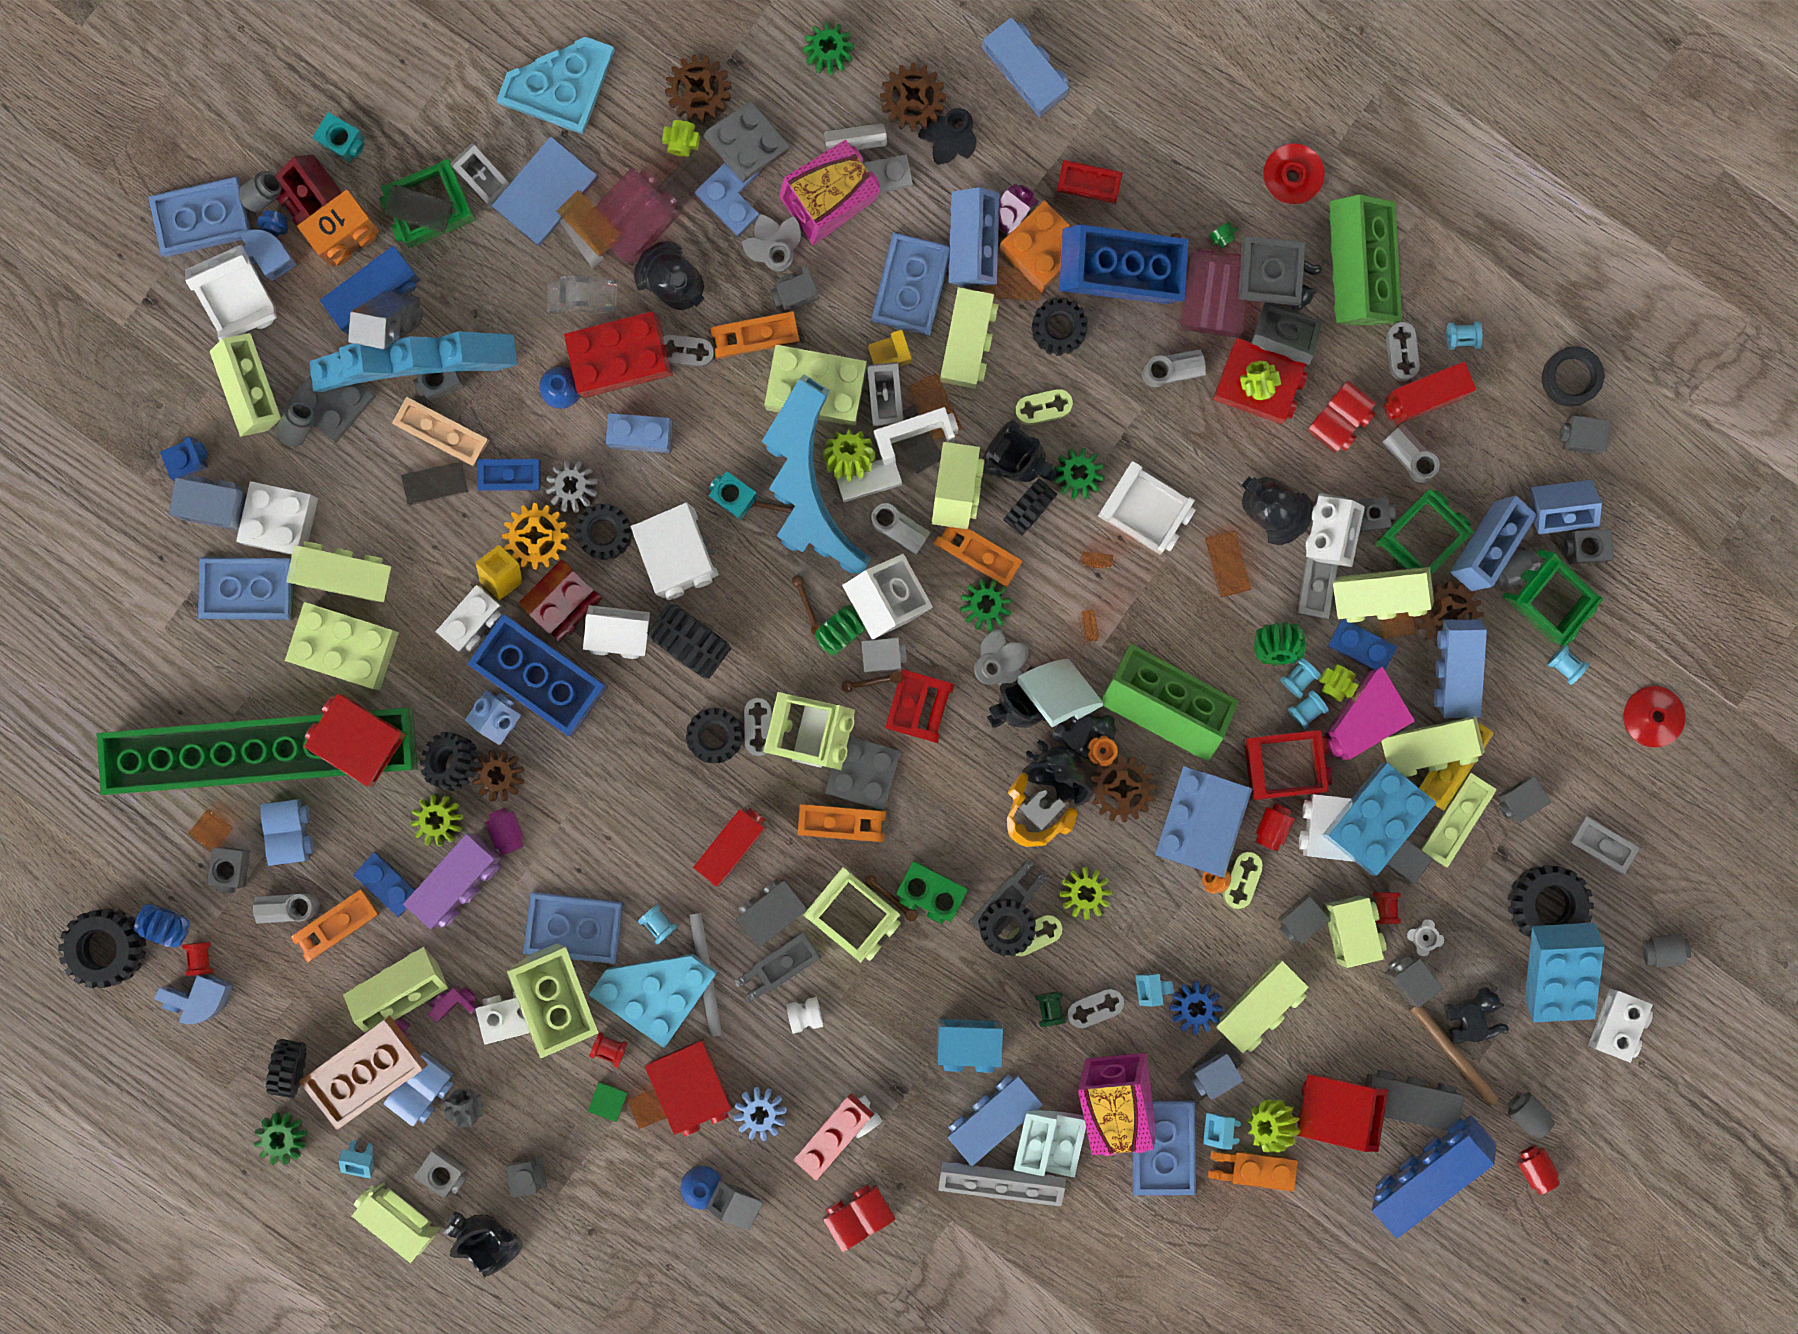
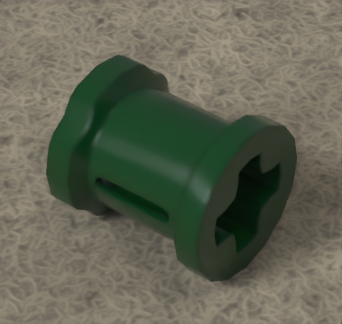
M1061 991L1035 995V1000L1039 1002L1042 1018L1039 1021L1040 1027L1067 1023V1019L1063 1017L1060 998L1063 995Z

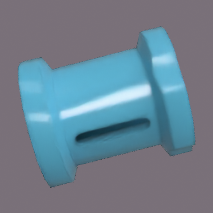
M1475 321L1472 325L1448 323L1446 339L1449 350H1454L1455 347L1473 346L1475 349L1481 348L1483 334L1480 321Z
M1567 645L1566 647L1562 646L1547 663L1549 667H1555L1567 677V682L1570 685L1574 684L1589 667L1586 661L1581 662L1569 651Z
M1304 658L1298 660L1299 664L1287 677L1282 676L1280 679L1281 683L1298 698L1303 696L1302 691L1314 679L1318 680L1321 677L1320 673Z
M1313 690L1308 692L1309 696L1296 707L1291 706L1288 708L1292 718L1303 730L1308 729V724L1321 713L1326 714L1329 712L1327 705Z
M656 904L638 920L639 924L645 925L656 938L655 943L657 945L679 927L676 923L672 924L660 911L661 907L659 904Z

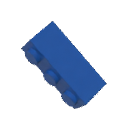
M391 246L319 301L344 333L349 334L350 311L384 291L409 295L416 289V283L420 279L401 253L394 246Z

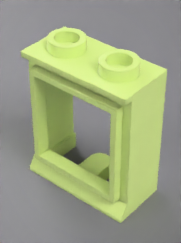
M777 692L763 752L841 770L842 764L847 757V743L849 734L854 727L855 710ZM791 703L829 711L818 757L781 748L784 732L789 733L793 726L792 721L787 720Z
M844 866L803 915L860 963L864 958L870 961L880 950L881 946L878 944V941L883 935L886 934L890 937L901 924L897 920L900 913ZM848 882L887 913L858 949L819 918Z
M384 1182L376 1188L371 1185L353 1204L357 1207V1210L353 1213L352 1217L411 1264L416 1256L424 1251L441 1228L430 1226L432 1223L390 1188L385 1190L383 1188L385 1186Z

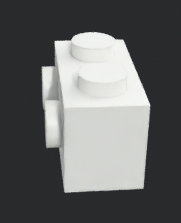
M1319 496L1318 502L1312 511L1313 525L1311 534L1306 540V557L1321 563L1352 567L1365 506L1353 500Z
M476 585L436 630V633L458 652L464 654L467 651L471 652L481 642L482 638L480 636L488 627L491 629L495 626L502 616L501 612L505 607L482 587Z
M589 605L586 614L583 650H590V653L594 655H607L608 652L619 653L622 657L628 659L645 656L650 612Z
M1609 989L1588 1046L1631 1063L1632 1058H1636L1641 1050L1642 1041L1640 1037L1643 1029H1647L1652 1021L1653 1012L1651 1008L1653 1004L1620 991Z
M514 991L512 992L513 998L501 1000L500 995L482 999L483 1005L475 1008L484 1045L530 1033Z

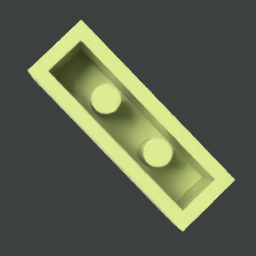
M958 287L940 382L976 389L977 381L984 382L987 364L981 363L983 351H990L993 334L987 333L989 321L995 322L999 305L993 303L994 294Z
M251 333L222 338L209 352L239 435L242 437L268 431L281 420V416Z
M304 541V546H294L287 583L375 602H384L391 566L382 564L383 558L365 555L364 560L352 558V551L335 548L334 553L322 551L323 545Z
M1430 567L1340 576L1333 582L1338 619L1346 618L1347 622L1350 623L1365 620V616L1377 615L1378 619H1390L1396 617V613L1408 612L1409 616H1421L1427 614V610H1431L1434 605Z
M1476 716L1394 733L1381 741L1386 762L1405 777L1416 775V769L1429 767V772L1448 768V762L1459 760L1460 765L1475 763L1479 761L1478 756L1483 755L1485 752Z
M422 947L394 965L385 968L367 981L358 984L352 990L343 994L353 1022L366 1033L389 1015L393 1020H396L448 989V986L437 960Z
M1278 959L1219 1018L1220 1021L1213 1025L1241 1053H1244L1246 1050L1252 1052L1262 1042L1263 1039L1260 1036L1268 1028L1274 1030L1284 1020L1285 1017L1282 1014L1290 1006L1296 1008L1306 998L1307 995L1304 992L1309 987L1282 960Z

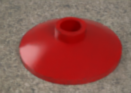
M1297 143L1286 144L1274 150L1266 160L1263 169V179L1268 192L1278 201L1291 205L1302 204L1315 197L1320 191L1325 177L1324 166L1318 154L1308 146ZM1287 173H1296L1298 179L1296 181L1288 180Z
M1649 686L1636 691L1628 699L1623 712L1624 725L1631 738L1643 746L1653 748L1663 747L1675 741L1681 734L1686 719L1684 706L1678 696L1672 691L1659 686ZM1655 711H1659L1662 714L1660 722H1656L1653 719Z

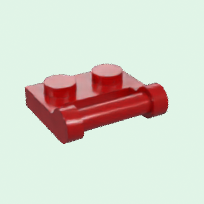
M902 669L903 681L897 684L885 729L938 743L940 739L938 731L949 693H953L955 684ZM932 687L938 690L927 728L923 730L917 728L928 688Z

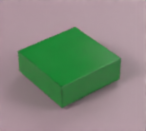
M599 1081L588 1112L617 1122L628 1091Z

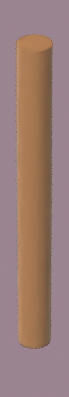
M1412 1006L1409 1011L1487 1104L1491 1106L1497 1102L1499 1097L1422 1006L1419 1008Z

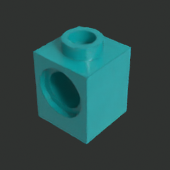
M327 112L312 137L319 146L348 163L351 162L353 157L357 158L361 154L365 145L363 142L365 137L358 129ZM339 134H348V139L343 145H335V139Z
M727 471L723 477L720 474L717 475L709 486L711 493L708 496L710 499L740 521L759 497L755 491ZM729 487L739 489V497L733 502H727L723 498L724 491Z

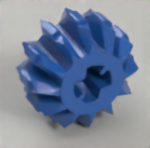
M146 904L138 912L133 929L139 936L166 947L175 948L181 946L183 940L186 939L190 921L184 915L176 913V911L159 905Z
M1193 981L1192 991L1189 990L1186 984H1182L1181 989L1184 995L1181 996L1176 992L1172 994V997L1178 1000L1179 1004L1169 1005L1170 1010L1180 1011L1172 1017V1021L1176 1023L1183 1020L1180 1029L1184 1032L1191 1023L1193 1034L1197 1035L1199 1033V1024L1202 1025L1206 1032H1209L1211 1028L1207 1021L1209 1019L1214 1023L1220 1021L1218 1017L1212 1015L1213 1011L1220 1012L1223 1010L1221 1005H1212L1213 1002L1220 998L1219 994L1213 993L1208 996L1211 991V986L1208 984L1200 992L1198 981ZM1201 1000L1202 1003L1199 1005L1203 1008L1202 1012H1195L1193 1015H1190L1189 1012L1192 1010L1188 1007L1191 1002L1197 1003Z

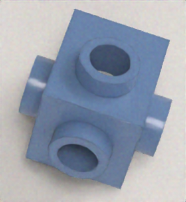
M486 690L481 698L475 702L465 721L479 733L500 745L508 733L515 727L521 714L512 708L515 702L501 692L496 697Z

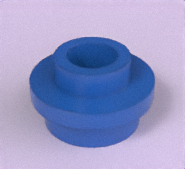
M267 210L258 218L257 225L263 231L269 232L275 237L288 231L287 218L279 212Z

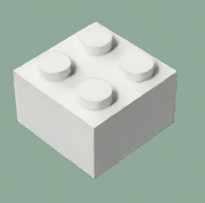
M250 481L236 542L292 555L294 546H304V541H309L318 498L311 494Z
M904 554L867 569L842 585L872 640L911 622L933 608Z

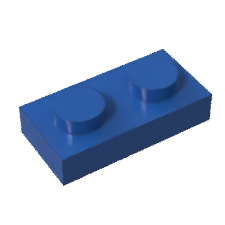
M477 459L478 491H541L540 459Z
M1340 619L1327 644L1331 649L1371 670L1380 667L1386 670L1397 649V646L1353 623L1347 622L1345 619Z
M374 852L353 874L397 917H400L407 910L403 903L416 890L377 852Z

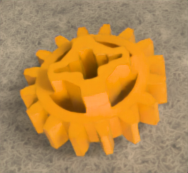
M533 503L532 510L530 511L525 505H522V514L518 515L512 512L513 523H504V526L510 529L509 533L502 534V538L510 542L504 547V550L507 552L514 551L512 557L516 561L521 558V567L525 569L529 563H532L534 570H539L540 563L550 568V560L552 558L557 561L561 560L557 554L559 550H568L562 544L563 540L570 539L569 534L562 532V530L568 527V524L566 522L558 523L561 514L557 511L550 515L551 507L548 505L542 511L538 503ZM542 517L548 519L553 524L555 531L547 530L543 526ZM529 518L528 524L522 530H518L522 522ZM536 529L542 535L547 536L539 538L537 544L531 539L526 538L529 535H534ZM517 543L526 544L530 555H525L519 549ZM550 543H554L552 549L543 555V550Z

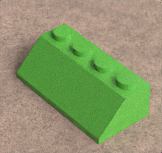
M1360 194L1329 201L1331 253L1333 258L1332 281L1335 294L1334 313L1336 315V323L1357 326L1402 322L1396 202Z
M1131 643L1101 698L1104 707L1209 762L1222 742L1239 702Z

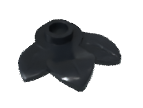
M961 108L950 110L946 116H937L936 123L928 120L927 129L921 128L918 134L920 139L934 143L933 159L937 165L949 163L957 154L969 159L974 153L977 144L976 137L972 132L973 118L967 110ZM958 121H963L964 124L960 128H954Z

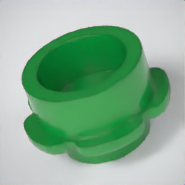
M1228 221L1210 233L1209 237L1213 241L1211 245L1214 246L1218 243L1220 248L1236 239L1233 233L1238 230L1237 227L1233 228Z

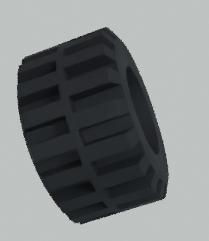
M668 603L647 632L650 640L702 678L710 679L731 650L727 641L673 603Z
M1536 866L1530 868L1531 871L1523 872L1519 876L1521 878L1519 882L1514 881L1511 886L1514 888V892L1508 895V900H1511L1508 912L1513 914L1514 918L1511 919L1513 924L1520 928L1519 931L1523 935L1530 937V939L1532 926L1591 922L1592 916L1588 914L1589 909H1594V903L1589 902V897L1593 895L1590 889L1585 888L1584 885L1587 884L1585 880L1576 876L1577 873L1559 866ZM1548 886L1557 887L1565 898V910L1562 916L1552 923L1543 922L1537 915L1535 908L1538 894Z
M101 909L82 913L77 916V920L70 921L67 924L69 930L63 931L60 937L64 939V944H58V951L64 952V957L59 958L60 963L67 964L68 966L64 970L68 976L74 975L73 981L78 984L85 983V987L88 988L110 987L121 984L122 981L133 977L132 973L138 971L142 966L139 961L145 959L146 952L142 951V946H146V939H141L139 934L134 931L135 919L133 917H126V913L120 910ZM98 930L108 932L116 943L115 958L106 967L97 964L89 952L90 940Z

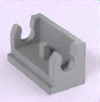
M1046 790L1036 792L1025 804L1021 803L1018 807L1041 830L1066 805L1060 799H1055L1049 803L1047 808L1043 809L1048 802L1046 800L1040 802V800L1046 796Z

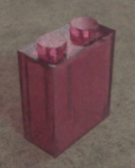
M633 167L582 221L615 254L630 266H633L639 260L643 251L651 247L682 213L675 207L679 202L667 190L661 193L654 186L657 181L644 168L639 172Z
M1197 249L1196 252H1191L1187 262L1185 301H1182L1178 330L1239 338L1243 330L1247 301L1238 299L1241 254L1227 253L1226 257L1214 255L1215 251L1209 249Z

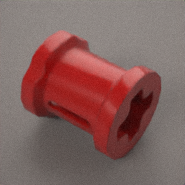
M1373 892L1379 913V920L1375 921V923L1401 924V918L1398 917V898L1401 897V892Z
M211 942L182 945V949L186 951L187 970L184 971L185 976L213 973V968L209 966L208 948L211 947Z
M599 1031L589 1057L592 1059L595 1057L613 1063V1066L618 1068L628 1042H617L605 1037L604 1033Z

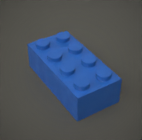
M1082 224L1064 228L1062 233L1059 291L1160 304L1185 301L1189 239Z
M505 614L500 617L467 663L471 668L570 737L574 736L608 688L607 685Z
M1472 1115L1464 1121L1462 1118L1457 1119L1448 1127L1446 1135L1440 1139L1438 1137L1431 1139L1424 1146V1152L1416 1158L1413 1155L1408 1157L1399 1166L1400 1170L1393 1176L1390 1174L1385 1175L1375 1185L1377 1188L1373 1196L1374 1201L1371 1211L1396 1239L1495 1165L1496 1142Z

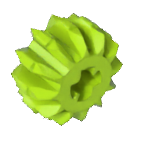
M849 428L846 435L836 431L835 439H827L826 449L823 451V460L826 462L827 471L834 472V477L837 480L842 476H846L848 482L851 481L852 476H857L862 480L864 472H871L872 462L875 460V451L872 449L870 438L864 439L862 431L852 435V431Z
M432 794L430 796V804L425 799L419 800L423 811L420 809L412 810V814L419 816V820L411 821L410 825L412 827H421L415 833L416 838L427 834L424 841L425 845H431L435 838L438 847L444 846V837L449 842L455 841V836L451 830L462 832L463 828L456 825L455 820H463L464 815H454L453 812L460 805L454 803L448 807L449 796H443L439 803L437 794ZM435 812H437V816L444 819V822L439 824V829L436 824H431V818L436 817L434 815Z
M1082 867L1081 878H1079L1075 870H1072L1070 875L1075 881L1071 883L1066 879L1062 880V884L1070 887V890L1060 891L1059 896L1071 898L1063 903L1064 909L1074 904L1076 905L1072 910L1071 915L1073 917H1077L1082 908L1084 919L1089 920V909H1093L1096 916H1100L1102 913L1097 905L1100 903L1104 907H1109L1110 903L1103 900L1102 895H1112V890L1101 889L1102 886L1109 882L1108 878L1105 877L1096 882L1100 874L1099 870L1095 869L1091 877L1088 878V868ZM1082 885L1086 888H1093L1094 893H1090L1093 896L1091 900L1087 901L1085 898H1078V893H1081L1079 888Z
M1279 1099L1264 1100L1258 1106H1254L1251 1109L1253 1116L1246 1120L1252 1125V1129L1247 1134L1255 1136L1253 1145H1261L1263 1152L1273 1151L1279 1153L1297 1143L1294 1136L1298 1135L1301 1131L1295 1127V1123L1300 1118L1292 1116L1294 1107L1285 1106L1284 1100Z

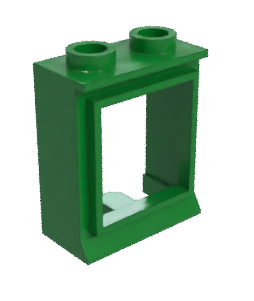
M448 158L388 185L380 186L384 195L379 197L381 205L386 214H392L395 224L391 225L394 236L398 242L403 241L408 248L476 221L465 199L464 190L458 182L455 170L450 165L451 161ZM441 176L455 213L411 231L396 193Z
M1428 489L1373 545L1377 548L1382 546L1394 558L1392 562L1400 569L1424 568L1394 536L1428 503L1459 534L1429 566L1432 575L1474 531L1469 527L1471 522L1462 513H1455L1447 506L1449 501L1442 493L1437 490L1433 492L1431 489Z
M1539 549L1536 554L1545 560L1537 571L1527 569L1521 574L1520 578L1526 585L1518 595L1505 592L1502 598L1550 642L1566 647L1568 643L1577 637L1578 630L1586 620L1597 612L1598 605L1602 602L1603 598L1596 594L1561 561L1556 553ZM1556 571L1582 594L1557 627L1551 624L1530 604Z

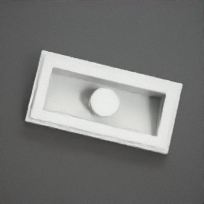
M883 123L824 132L827 151L844 140H847L851 147L855 146L858 150L887 145V135Z
M882 459L872 462L871 472H864L862 480L857 476H852L850 482L846 480V476H842L837 480L844 503L902 486L896 462L884 466Z
M804 707L794 749L795 752L819 756L829 711ZM792 759V761H794V762H799V763H803V764H807V765H811V766H815V767H820V768H822L821 765H816V764H812V763H808V762H803V761H799V760Z

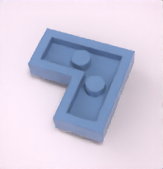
M725 162L695 191V195L739 237L759 216V213L740 193L760 172L742 183Z

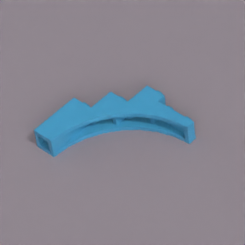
M458 331L439 338L408 336L397 340L385 349L352 343L340 347L339 352L311 360L310 375L313 391L324 392L352 384L407 375L454 371H499L516 366L518 363L514 335Z
M804 374L796 383L761 441L767 445L766 449L773 455L788 458L769 488L774 492V497L780 502L787 505L790 503L795 505L777 537L782 539L781 543L792 551L799 550L804 552L808 544L811 543L814 545L813 548L817 553L827 558L830 556L835 558L847 572L861 574L865 571L872 558L855 546L836 525L823 502L816 481L813 461L814 434L820 411L830 390Z

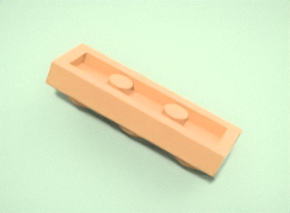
M408 397L405 398L392 422L398 428L473 467H476L477 459H480L489 442L487 438Z

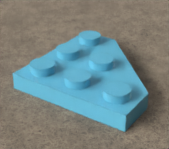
M588 37L574 41L575 44L559 51L555 50L520 69L516 68L507 72L496 101L499 105L584 135L615 48Z
M694 954L664 960L639 962L634 965L609 967L596 983L589 996L665 1048L718 971Z

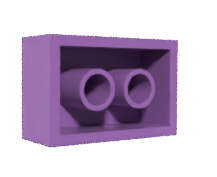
M477 833L466 834L403 905L429 929L448 927L459 916L458 907L466 902L469 904L481 891L477 886L482 881L491 880L501 869L498 863L503 857Z

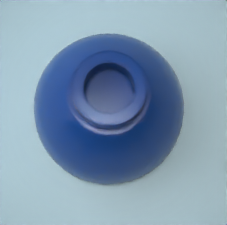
M556 366L547 370L541 377L539 383L540 395L549 406L564 409L578 401L580 395L577 394L572 369Z
M697 1166L690 1169L681 1180L680 1190L683 1200L694 1209H706L719 1181H722L721 1176L717 1171L707 1166Z

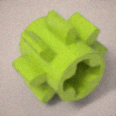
M673 120L672 127L664 126L662 141L663 144L668 145L667 152L677 156L688 157L691 149L698 150L700 136L699 132H694L695 125L687 121Z
M1265 361L1251 363L1246 368L1247 375L1240 376L1242 388L1246 390L1247 396L1252 395L1257 400L1270 398L1275 393L1274 386L1281 385L1279 371L1275 370L1274 365L1269 366V363Z
M1338 664L1335 665L1333 670L1325 668L1319 679V682L1325 684L1321 692L1338 702H1342L1345 696L1349 699L1352 698L1359 687L1358 684L1353 682L1356 674Z

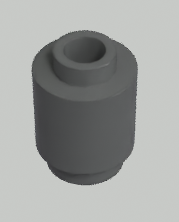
M261 171L243 184L239 189L241 203L250 211L259 212L280 196L282 186L275 178L276 174L271 171Z
M294 402L287 406L275 429L277 438L288 446L297 447L302 445L314 423L312 408L303 402Z
M1520 549L1514 552L1495 583L1507 590L1523 583L1524 581L1520 576L1525 570L1537 571L1540 567L1534 552L1531 549L1525 551Z
M1682 934L1650 937L1649 941H1643V956L1647 966L1654 965L1655 968L1685 965L1687 958H1691L1690 942L1688 939H1684Z
M1530 1092L1525 1094L1518 1093L1508 1103L1510 1107L1508 1115L1529 1136L1533 1135L1536 1139H1540L1553 1128L1555 1122L1551 1118L1552 1114Z

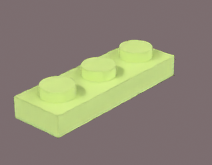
M1468 773L1420 850L1437 863L1448 868L1497 789L1474 774Z

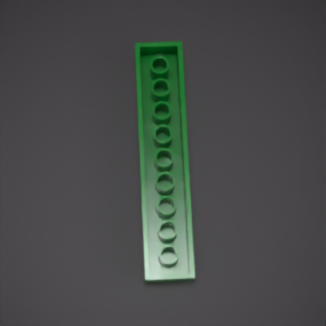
M414 709L371 710L372 713L407 734L383 773L418 770ZM324 714L96 733L100 795H119L349 775L304 748L307 739H305L307 731L313 723L318 724Z

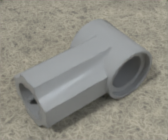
M1200 349L1168 356H1154L1143 367L1142 378L1148 386L1160 387L1167 383L1204 377L1206 375L1204 355ZM1160 365L1165 371L1164 378L1154 377L1151 373V366Z
M1403 424L1382 442L1408 470L1409 476L1415 482H1427L1439 471L1440 462L1438 457L1434 453L1429 452ZM1417 461H1427L1431 466V472L1429 474L1420 473L1416 467Z
M889 503L878 505L870 516V523L877 532L885 534L915 555L931 533L899 512ZM882 510L890 512L893 517L892 524L889 526L880 525L876 519L877 513Z
M311 893L256 896L253 904V916L257 924L307 921L315 918L320 911V902ZM301 899L305 900L308 904V911L304 916L297 910V904Z

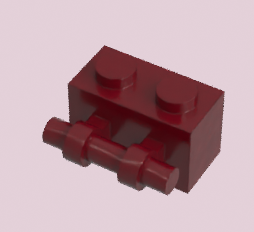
M314 154L293 157L275 175V178L282 186L277 201L282 207L286 206L294 217L292 221L296 226L342 193Z
M561 559L520 600L519 604L549 634L551 633L558 642H561L567 634L571 636L577 630L575 626L586 616L588 606H596L603 598L595 590L593 591L584 579Z

